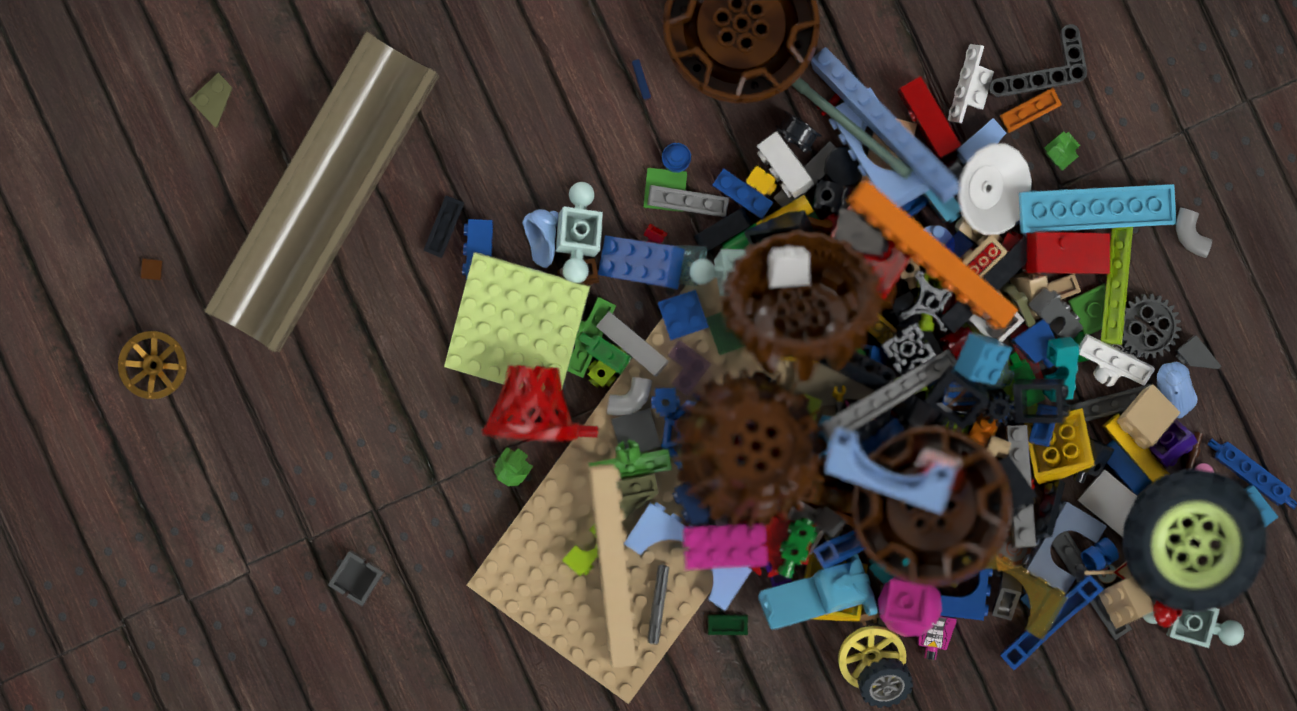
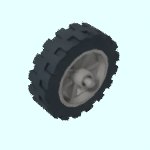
M889 658V660L881 659L879 662H872L871 666H866L863 669L864 672L859 675L858 685L861 696L870 706L875 705L877 708H882L883 706H886V708L891 707L893 704L901 703L900 701L902 699L905 700L908 697L907 695L912 692L913 681L907 665L903 664L900 660L895 661Z

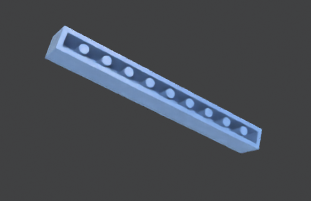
M826 47L812 58L811 64L815 73L912 169V172L943 203H946L959 192L958 181Z

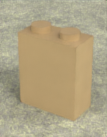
M1152 384L1139 393L1116 422L1123 431L1134 439L1138 446L1146 449L1156 443L1181 412Z

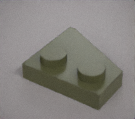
M655 473L617 481V489H621L622 501H619L620 509H623L624 519L636 509L642 507L648 500L659 494Z

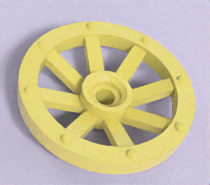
M867 626L854 631L844 640L839 650L838 664L843 677L851 685L859 688L858 680L860 679L858 677L866 666L869 667L872 662H879L882 658H896L902 661L903 664H906V650L900 637L888 628ZM875 635L886 637L881 642L874 645ZM868 636L866 646L857 642L861 638ZM892 642L898 649V651L882 650ZM851 647L861 652L847 657ZM861 660L851 674L846 664Z

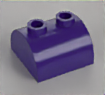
M1175 419L1156 443L1148 447V449L1165 468L1175 465L1183 454L1189 453L1198 441L1185 426Z

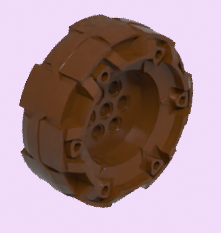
M733 0L666 1L663 16V34L672 63L691 86L704 95L719 101L739 104L753 103L780 94L795 83L804 73L817 47L820 17L816 0H741L743 6L740 9L732 7L731 2ZM759 5L762 8L761 14H752L751 7ZM686 7L687 12L684 14L681 13L680 8ZM719 13H725L728 16V20L725 23L717 21L716 17ZM739 19L746 20L747 27L739 29L736 26V21ZM764 25L767 29L766 33L763 35L757 34L755 31L756 26ZM730 33L733 37L732 41L729 43L723 42L721 39L722 34ZM744 38L750 39L752 42V46L748 49L743 48L740 44ZM795 42H801L802 47L796 48L794 45ZM695 65H699L701 67V70L699 72H695L693 70V67ZM753 82L758 84L757 89L751 88Z
M918 427L890 438L878 447L875 453L872 452L869 455L868 459L876 466L901 476H920L926 474L933 468L935 463L955 469L949 496L941 514L935 511H928L926 508L918 505L915 506L913 511L909 512L906 510L907 501L858 483L854 484L856 487L853 493L852 511L855 530L870 557L882 569L894 577L912 584L946 586L964 581L976 575L990 564V561L998 554L1007 538L1012 522L1013 503L1007 477L997 459L986 447L972 437L956 430L941 427ZM967 452L968 457L962 459V453ZM955 500L956 508L951 511L948 510L946 507L948 501ZM995 504L1000 505V508L997 511L993 510V506ZM920 518L926 520V526L923 529H918L916 526ZM945 518L947 521L946 526L939 529L937 527L938 519ZM969 557L970 563L964 564V558ZM908 558L909 564L904 566L903 560Z

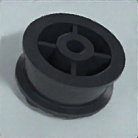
M785 111L786 116L780 125L775 126L777 128L775 132L790 143L795 144L806 153L809 150L812 151V144L818 136L822 137V135L801 119Z

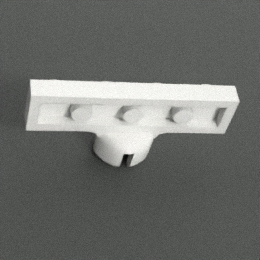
M1086 334L1079 345V355L1098 363L1093 375L1102 384L1106 381V386H1113L1120 376H1125L1145 386L1155 370L1152 365Z

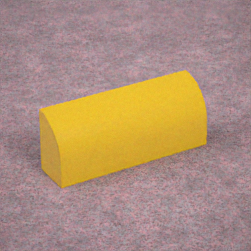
M1119 413L1102 425L1110 437L1150 479L1151 484L1162 476L1170 475L1148 448L1143 449L1138 446L1134 439L1121 429V426L1116 422L1120 417Z

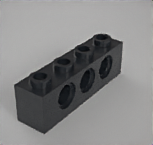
M911 291L895 299L893 310L888 309L891 317H896L899 324L904 321L900 316V311L907 310L914 304L915 298ZM913 314L912 319L917 325L921 315ZM921 331L924 335L923 338L928 342L936 356L941 354L942 350L933 333ZM919 361L916 362L917 367L922 365Z

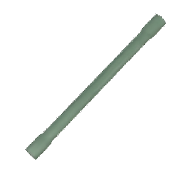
M799 77L791 85L888 163L904 179L910 176L912 169L886 150L813 90L803 79Z

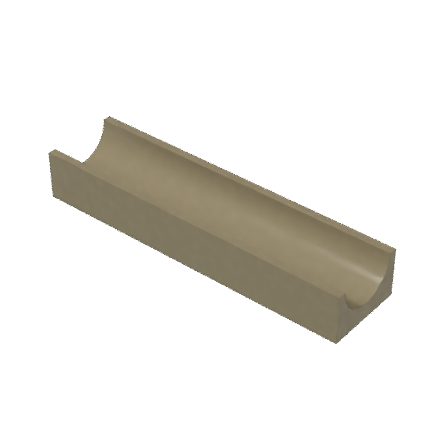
M365 33L204 312L243 331L273 352L281 351L440 77L437 72L401 54L370 33Z

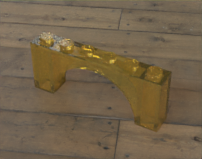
M995 556L984 569L1006 572L1020 582L1030 602V617L1025 631L1043 640L1067 600V597L1064 596L1065 592L1057 587L1054 590L1048 587V582L1041 577L1033 578L1029 575L1031 572L1022 566L1019 569L1012 565L1013 561L1009 558ZM969 557L964 558V564L970 563ZM960 582L950 584V586L956 588Z

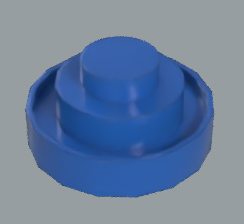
M681 143L669 144L662 153L664 167L673 173L685 171L691 162L690 150Z

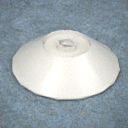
M990 144L973 155L962 173L958 196L962 215L973 229L984 235H999L1013 228L1020 220L1019 193L1031 192L1032 180L1028 164L1018 150L1007 144Z

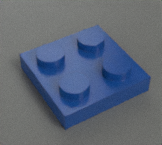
M696 289L658 302L670 340L709 328Z

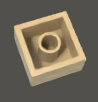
M1133 576L1105 588L1098 594L1115 628L1135 621L1154 611L1150 596L1140 588Z

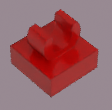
M650 223L644 236L648 238L647 242L662 244L668 233Z

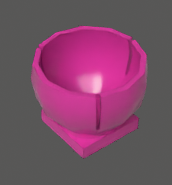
M894 577L884 584L878 597L880 619L890 631L903 637L922 636L934 627L932 623L937 624L942 612L941 593L936 586L916 585Z

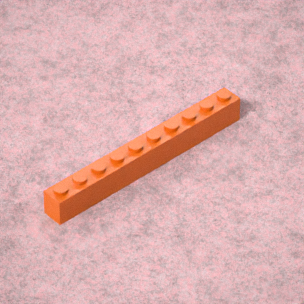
M868 180L861 182L847 200L854 212L861 213L869 225L876 226L881 231L883 237L892 240L900 251L909 254L915 264L923 266L926 269V273L932 278H937L944 289L952 291L957 295V300L971 307V311L976 316L987 321L986 324L994 330L1004 329L1018 311L1014 305Z

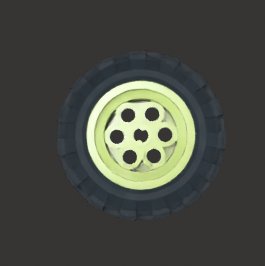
M1187 469L1160 477L1137 496L1124 523L1123 551L1130 573L1146 594L1172 609L1205 612L1209 609L1220 606L1224 607L1235 601L1234 599L1252 586L1265 561L1267 532L1258 506L1243 487L1226 476L1213 471ZM1186 517L1193 520L1192 525L1189 527L1182 525V520ZM1204 521H1212L1213 527L1209 530L1203 529L1202 524ZM1173 533L1180 535V539L1176 543L1169 541V536ZM1194 537L1197 540H1201L1197 547L1194 544H1189L1190 540ZM1214 539L1221 542L1220 546L1216 549L1209 546L1210 542ZM1179 552L1187 554L1185 561H1178L1176 559ZM1198 556H1207V562L1205 564L1197 563Z

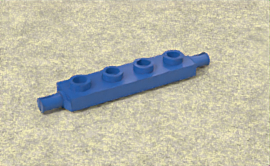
M1213 438L1209 440L1207 445L1216 451L1214 457L1216 460L1248 484L1254 485L1260 493L1276 505L1280 506L1286 503L1293 510L1297 507V502L1289 496L1291 488L1228 441L1220 445Z

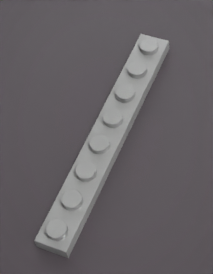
M947 349L821 425L822 430L830 442L837 428L851 432L936 381L949 365L953 367L956 365V359L950 350Z

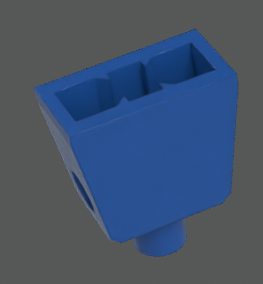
M1039 320L1034 326L1026 329L1011 340L1033 364L1042 360L1048 369L1054 366L1046 357L1048 340L1055 339L1049 324L1044 320Z

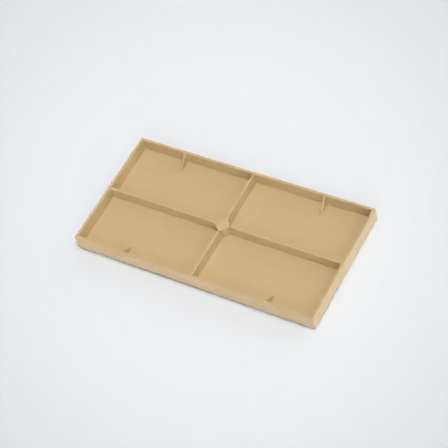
M713 278L710 283L705 285L697 284L690 279L679 294L681 295L696 289L709 328L670 340L662 317L645 342L665 357L669 363L656 377L637 360L632 358L584 424L598 426V438L579 437L577 440H572L467 584L469 588L628 704L712 591L713 572L712 569L684 571L683 552L689 550V547L683 549L682 541L662 540L647 547L640 555L624 544L626 540H624V548H627L628 560H625L626 568L630 570L631 577L627 582L628 588L631 587L633 599L630 600V607L634 608L635 619H632V627H636L637 639H634V647H638L639 658L636 659V665L612 668L609 660L599 560L596 558L592 563L593 569L587 575L583 573L581 576L562 561L575 545L579 546L582 550L589 551L595 548L597 544L595 535L589 531L594 524L588 467L589 463L616 458L615 448L618 442L611 419L623 416L607 414L609 395L621 396L627 394L631 388L632 377L652 380L648 400L638 411L650 408L661 445L665 417H660V413H656V409H652L651 397H655L656 388H675V395L680 396V406H682L686 402L685 400L696 402L697 400L692 394L695 391L704 394V385L709 381L713 380L722 385L723 374L726 372L730 373L732 379L740 378V370L746 368L750 377L755 371H761L772 378L770 382L773 381L776 375L782 374L780 382L786 388H789L795 380L794 361H780L775 373L769 374L761 368L752 353L745 352V347L735 332L726 328L725 316L722 315V300L726 296H720L717 278ZM667 398L662 400L663 406L669 405L670 401ZM821 405L819 409L822 412L817 414L816 425H818L822 415L836 416L835 406ZM684 413L677 420L686 419L687 413ZM672 426L671 441L677 439L678 432L674 429V426ZM732 435V444H734L737 435ZM677 444V445L673 446V448H674V450L678 453V444ZM659 447V448L651 449V450L644 451V452H641V453H649V452L661 451V450H664V449H661V447ZM671 458L672 470L655 473L659 494L628 515L624 521H621V526L626 531V539L650 502L652 504L657 502L666 508L664 512L670 516L674 513L682 518L681 523L688 527L691 522L687 523L681 513L684 510L682 504L678 505L672 495L675 492L674 487L684 482H678L676 473L679 469H677L678 466ZM707 522V523H705V524H703V525H701V526H697L696 524H694V525H692V526H694V527H709V524H708V522ZM659 565L669 566L659 643L650 644L647 640L657 570Z

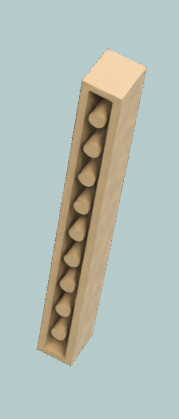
M613 464L590 466L588 468L610 665L612 668L636 665L639 651L637 646L634 647V639H637L636 627H632V619H635L634 608L630 607V600L633 599L632 589L631 587L628 588L627 582L631 577L630 570L626 568L625 560H628V551L623 545V541L626 540V531L621 526V521H624L623 509L619 508V501H622L621 489H617V481H620L619 469H615Z

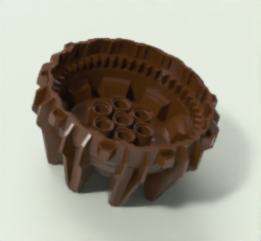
M793 230L790 234H779L761 240V243L756 245L750 244L745 248V255L735 259L734 269L727 271L726 280H723L722 293L728 296L722 300V315L725 316L726 328L735 332L744 345L745 352L752 353L765 372L769 374L775 373L781 358L794 359L798 381L808 382L811 380L816 369V358L826 356L832 370L839 371L857 348L864 347L865 333L872 325L878 323L880 318L882 293L875 289L879 286L878 274L873 273V266L865 263L863 254L852 250V243L846 240H835L834 237L823 234ZM786 246L804 247L810 256V285L770 288L767 274L771 249H779Z
M745 368L740 370V378L732 379L730 373L726 372L723 374L722 385L713 380L709 381L704 385V394L699 391H695L692 394L697 400L692 407L687 404L682 407L687 413L686 419L677 420L674 429L680 435V439L671 441V444H678V457L672 458V461L680 462L681 464L676 477L678 482L688 483L690 489L686 495L689 496L693 493L701 501L697 506L699 509L707 505L710 509L709 516L715 520L720 519L724 515L729 516V525L731 526L736 525L737 520H746V528H752L755 520H757L761 527L771 525L774 514H777L782 521L789 519L786 512L787 509L793 507L797 512L801 511L803 507L800 499L808 501L814 493L810 487L811 482L822 483L825 480L818 475L817 471L819 465L827 466V461L819 457L821 453L827 451V442L818 437L817 432L822 431V428L817 426L814 420L815 415L822 411L819 409L809 413L807 410L809 398L805 394L794 395L797 382L791 383L788 389L782 386L780 382L782 374L776 375L773 381L769 382L766 379L765 373L761 371H755L750 378ZM748 421L753 422L755 425L753 432L746 429ZM767 428L773 429V438L766 436L765 430ZM732 435H737L740 438L738 446L732 444ZM752 441L759 444L758 452L751 450L750 444ZM771 448L778 450L779 455L776 459L770 456ZM737 455H741L744 458L742 466L738 465L735 461ZM757 461H760L764 466L762 472H758L755 469Z

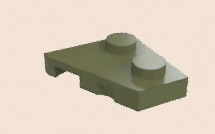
M217 73L189 100L217 128L233 87L220 73Z
M1006 282L1000 288L1003 297L1018 309L1017 313L1023 315L1026 325L1031 328L1036 323L1027 305L1029 302L1028 298L1023 292L1019 293L1014 284Z

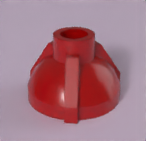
M1159 601L1153 604L1155 620L1163 628L1170 627L1177 620V617L1182 615L1181 609L1169 608Z

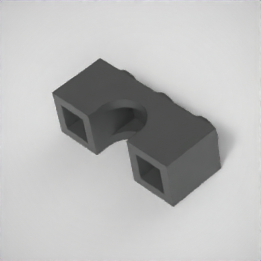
M1044 287L1028 306L1037 316L1049 324L1051 331L1056 337H1071L1074 339L1084 328L1078 322L1080 318L1073 311L1070 312L1071 307L1063 300L1060 301L1062 297L1056 291L1050 292Z

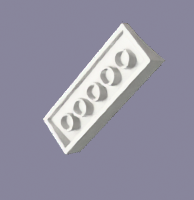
M1103 469L1098 477L1096 476L1078 498V501L1123 537L1126 517L1137 496ZM1177 533L1169 536V541L1173 543L1178 542L1180 539V535ZM1190 540L1189 544H1194V546L1197 547V545ZM1179 552L1176 559L1178 561H1185L1187 554Z

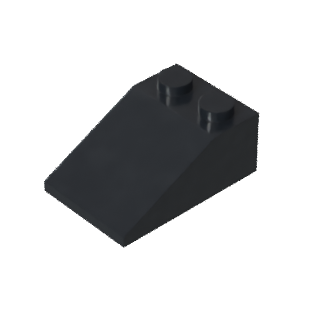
M805 210L782 214L746 229L744 233L749 244L756 245L761 243V240L779 234H790L793 230H802L805 233L815 232Z

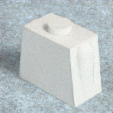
M786 246L784 248L771 249L767 274L770 288L810 285V256L804 247Z

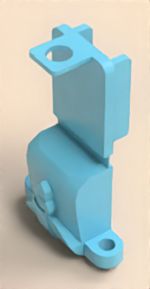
M858 554L846 559L847 563L818 571L811 578L801 579L761 591L758 597L769 627L771 629H778L863 604L868 616L877 614L878 609L870 586L871 582L868 574L865 573Z

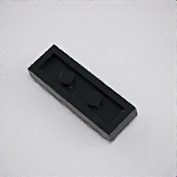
M447 195L445 196L423 251L443 258L465 204L464 202Z
M1062 480L1048 482L1044 487V494L1039 507L1037 522L1035 523V538L1038 540L1053 536L1065 487V482Z

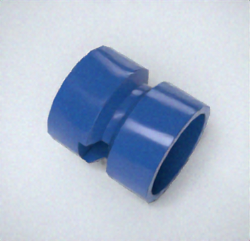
M1102 538L1094 546H1090L1082 551L1081 559L1089 571L1103 570L1106 565L1117 561L1119 553L1111 540Z

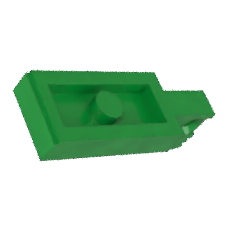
M582 333L579 337V340L587 345L585 348L587 353L619 374L623 372L631 360L630 356L600 336L594 334L590 338Z
M1017 352L1009 355L1013 363L1009 368L1014 381L1017 379H1036L1026 359L1020 360ZM1026 389L1027 407L1045 400L1041 389Z

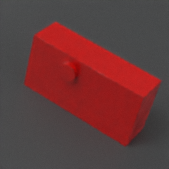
M921 76L897 91L908 109L910 118L917 124L937 160L961 146Z
M1027 233L1026 273L1110 274V233Z

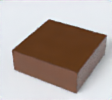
M142 259L140 278L161 281L163 261Z

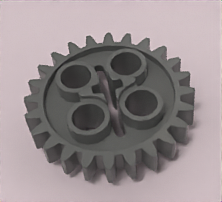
M1141 294V300L1135 296L1134 303L1127 301L1129 307L1125 308L1123 340H1125V343L1122 347L1130 346L1129 353H1133L1136 350V357H1140L1143 353V358L1147 359L1150 353L1151 358H1156V352L1160 356H1164L1163 349L1170 352L1168 345L1175 346L1173 338H1180L1175 334L1176 331L1181 330V328L1176 327V324L1180 323L1181 320L1175 319L1179 312H1172L1175 306H1167L1168 299L1161 302L1162 296H1157L1154 300V294H1150L1148 299L1145 294ZM1145 307L1150 309V315L1147 318L1142 315V310ZM1137 315L1145 323H1151L1150 326L1162 333L1163 337H1160L1153 330H1146L1147 326L1137 321L1134 316ZM1162 318L1166 320V327L1164 329H1160L1158 326V322ZM1134 323L1139 326V331L1136 334L1131 332V326ZM1149 335H1153L1155 338V342L1151 346L1147 344V337Z

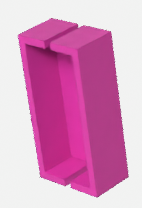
M756 524L752 528H746V525L684 528L682 530L683 549L689 547V550L683 552L684 571L765 567L768 565L766 546L762 547L766 543L765 526L761 527L760 524Z

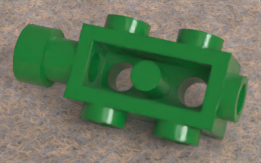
M804 517L801 520L796 519L795 523L791 521L787 533L790 534L787 541L783 540L779 549L782 552L781 557L784 558L782 565H779L777 573L792 578L795 563L800 565L801 561H806L810 552L807 550L810 542H814L818 533L815 531L816 527L812 525L813 521ZM801 529L806 530L804 537L799 536ZM793 548L798 549L797 555L791 554Z

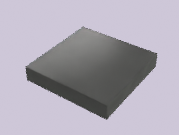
M650 408L611 419L617 442L619 444L624 441L625 449L629 448L628 440L636 442L639 445L640 452L661 447Z

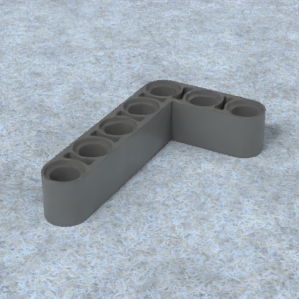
M1068 24L1059 33L1065 66L997 78L990 83L989 94L992 97L1000 98L1075 84L1084 80L1087 75V69L1078 27ZM1066 29H1071L1074 32L1073 39L1065 37ZM1069 49H1075L1078 52L1076 59L1069 57ZM1074 68L1081 71V78L1076 79L1073 77L1072 70ZM1054 72H1059L1062 75L1061 82L1053 80L1052 74ZM1034 76L1042 78L1041 86L1033 84L1032 79ZM1015 79L1022 81V89L1017 90L1013 87ZM995 83H1000L1003 86L1002 93H996L993 90Z

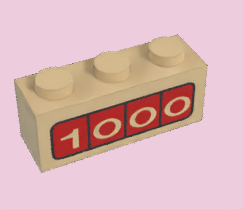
M984 235L976 242L978 247L974 251L969 249L962 256L964 259L962 262L980 277L988 272L1008 252L992 235L988 237Z

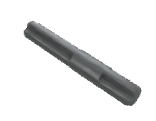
M659 565L657 570L647 640L650 644L659 643L669 566Z

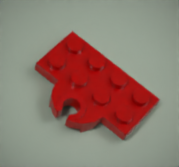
M773 517L771 525L765 526L766 543L762 547L766 546L767 561L772 564L768 577L779 574L777 573L778 567L784 561V558L781 557L782 552L779 549L783 540L787 541L790 534L787 533L791 521L795 523L793 520L787 519L782 521L781 518ZM737 520L736 525H746V520ZM801 529L799 536L804 537L806 530ZM811 542L807 547V550L811 551ZM793 548L791 554L797 555L798 549ZM810 552L808 554L806 561H801V564L808 565ZM751 567L761 576L762 571L760 567Z

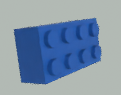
M605 235L598 275L678 289L685 249Z

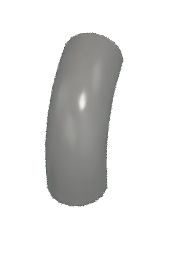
M1180 208L1176 222V232L1179 241L1186 250L1206 258L1212 245V239L1204 237L1197 232L1196 222L1199 213Z
M632 377L631 388L627 394L621 396L609 395L607 414L629 415L638 411L648 400L652 380Z

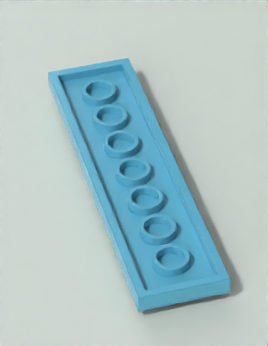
M1174 184L1019 193L1021 233L1176 224Z

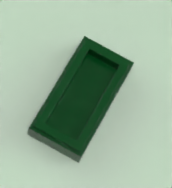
M708 615V635H748V615Z

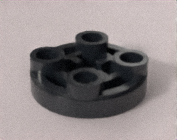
M849 146L837 147L832 150L826 157L824 173L831 182L844 186L854 185L862 178V174L857 167L860 165L857 160L853 161L848 153V150H850Z

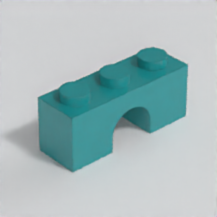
M1071 337L1048 340L1046 358L1055 367L1059 366V368L1053 374L1044 375V379H1065V385H1068L1069 389L1066 400L1073 399L1074 390L1076 389L1075 379L1078 372L1077 362L1078 355L1080 354L1079 345ZM1043 389V394L1051 402H1056V389Z

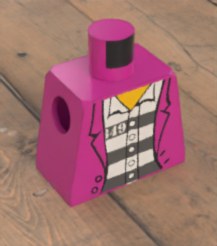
M940 616L937 624L932 623L934 626L922 636H917V644L926 647L924 658L936 660L938 649L947 650L957 621L956 618Z

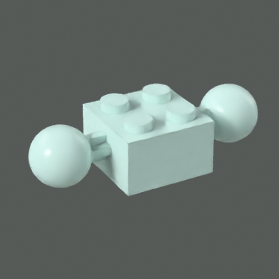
M577 182L570 188L569 199L575 205V208L563 207L558 214L555 252L571 254V259L563 266V275L566 280L574 283H581L588 276V266L582 260L583 256L595 257L600 251L603 212L586 210L587 206L594 199V190L586 182Z
M721 249L714 259L715 266L706 259L696 260L690 267L691 279L697 284L705 285L710 283L713 278H717L720 296H728L722 293L723 280H726L727 271L734 269L735 259L745 255V250Z
M1151 598L1153 604H1155L1157 600ZM1218 608L1209 609L1205 612L1182 610V615L1177 617V620L1168 627L1166 635L1209 648L1212 634L1218 635L1224 644L1234 646L1242 641L1244 629L1235 620H1227L1222 624L1217 623ZM1154 611L1143 616L1146 622L1157 624Z

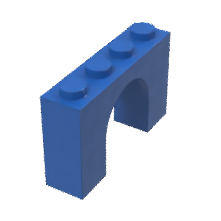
M989 564L978 573L977 585L969 594L964 596L941 595L942 612L940 616L984 621V616L988 615L989 605L985 604L986 596H990L991 585L988 584V576L992 577L993 565Z

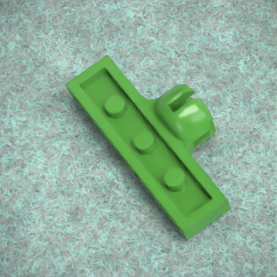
M599 297L596 298L588 318L580 322L567 371L582 378L584 377L593 356L587 353L585 350L587 345L580 341L579 337L584 333L590 338L594 334L602 338L603 332L596 326L608 311L613 314L616 307L615 304Z
M628 440L629 448L625 449L624 441L616 446V458L589 463V467L613 464L615 469H619L620 479L672 470L668 449L641 453L639 445L631 440Z

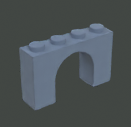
M1061 500L1053 536L1040 540L1035 539L1036 546L1033 547L1030 554L1023 558V566L1021 568L1066 595L1076 577L1062 570L1053 562L1050 554L1053 540L1062 532L1076 531L1097 543L1107 526L1070 503Z

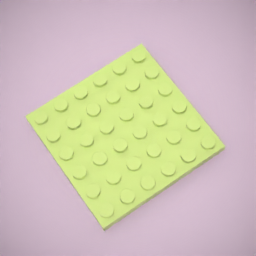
M475 252L444 367L500 384H504L508 365H525V367H532L533 370L535 366H544V368L555 367L560 368L563 389L590 286L574 283L562 277Z

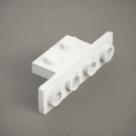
M969 45L965 62L960 72L959 83L955 90L954 100L949 110L948 121L962 123L967 105L982 110L984 108L994 71L979 66L984 49L982 45Z

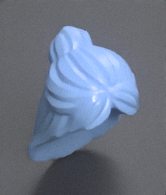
M538 209L528 213L524 217L522 224L531 247L533 261L543 268H547L554 258L558 212Z
M1179 362L1166 363L1160 367L1157 373V388L1181 412L1177 416L1180 419L1196 406L1197 395L1194 391L1188 368Z

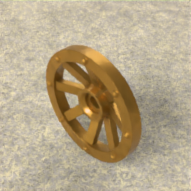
M147 331L132 337L122 348L118 359V371L123 384L130 392L145 399H160L172 394L182 384L187 370L186 355L181 345L168 334L157 331ZM151 338V356L148 355L138 342ZM158 339L170 345L160 356H158ZM134 348L144 361L127 360L130 350ZM175 350L179 364L164 363L163 361ZM153 361L157 363L155 369L151 367ZM126 366L143 367L144 370L130 380ZM163 369L178 370L173 383L162 371ZM149 374L147 391L135 386L136 383ZM156 375L167 386V388L158 392H154Z

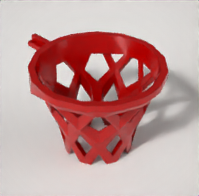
M508 365L501 394L485 427L481 431V434L489 436L539 440H577L579 437L598 438L599 433L598 426L579 425L572 422L563 395L560 368L535 366L533 370L532 367H525V365ZM534 408V412L529 417L528 412ZM555 409L558 411V417L554 412ZM511 415H513V418L510 421H506ZM539 416L543 419V422L535 421Z

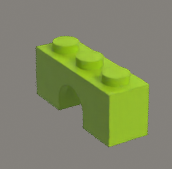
M594 523L593 526L589 529V531L592 532L596 537ZM597 544L595 548L589 551L582 550L579 546L575 545L562 561L579 576L583 573L587 575L594 567L592 565L594 560L598 559Z

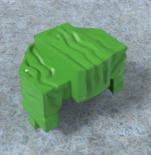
M1062 132L1044 147L1047 151L1045 154L1055 166L1063 171L1079 157L1075 151L1080 144L1076 142L1070 132Z
M506 447L495 463L494 471L497 480L506 486H519L533 467L525 461L528 455L518 448L514 452Z

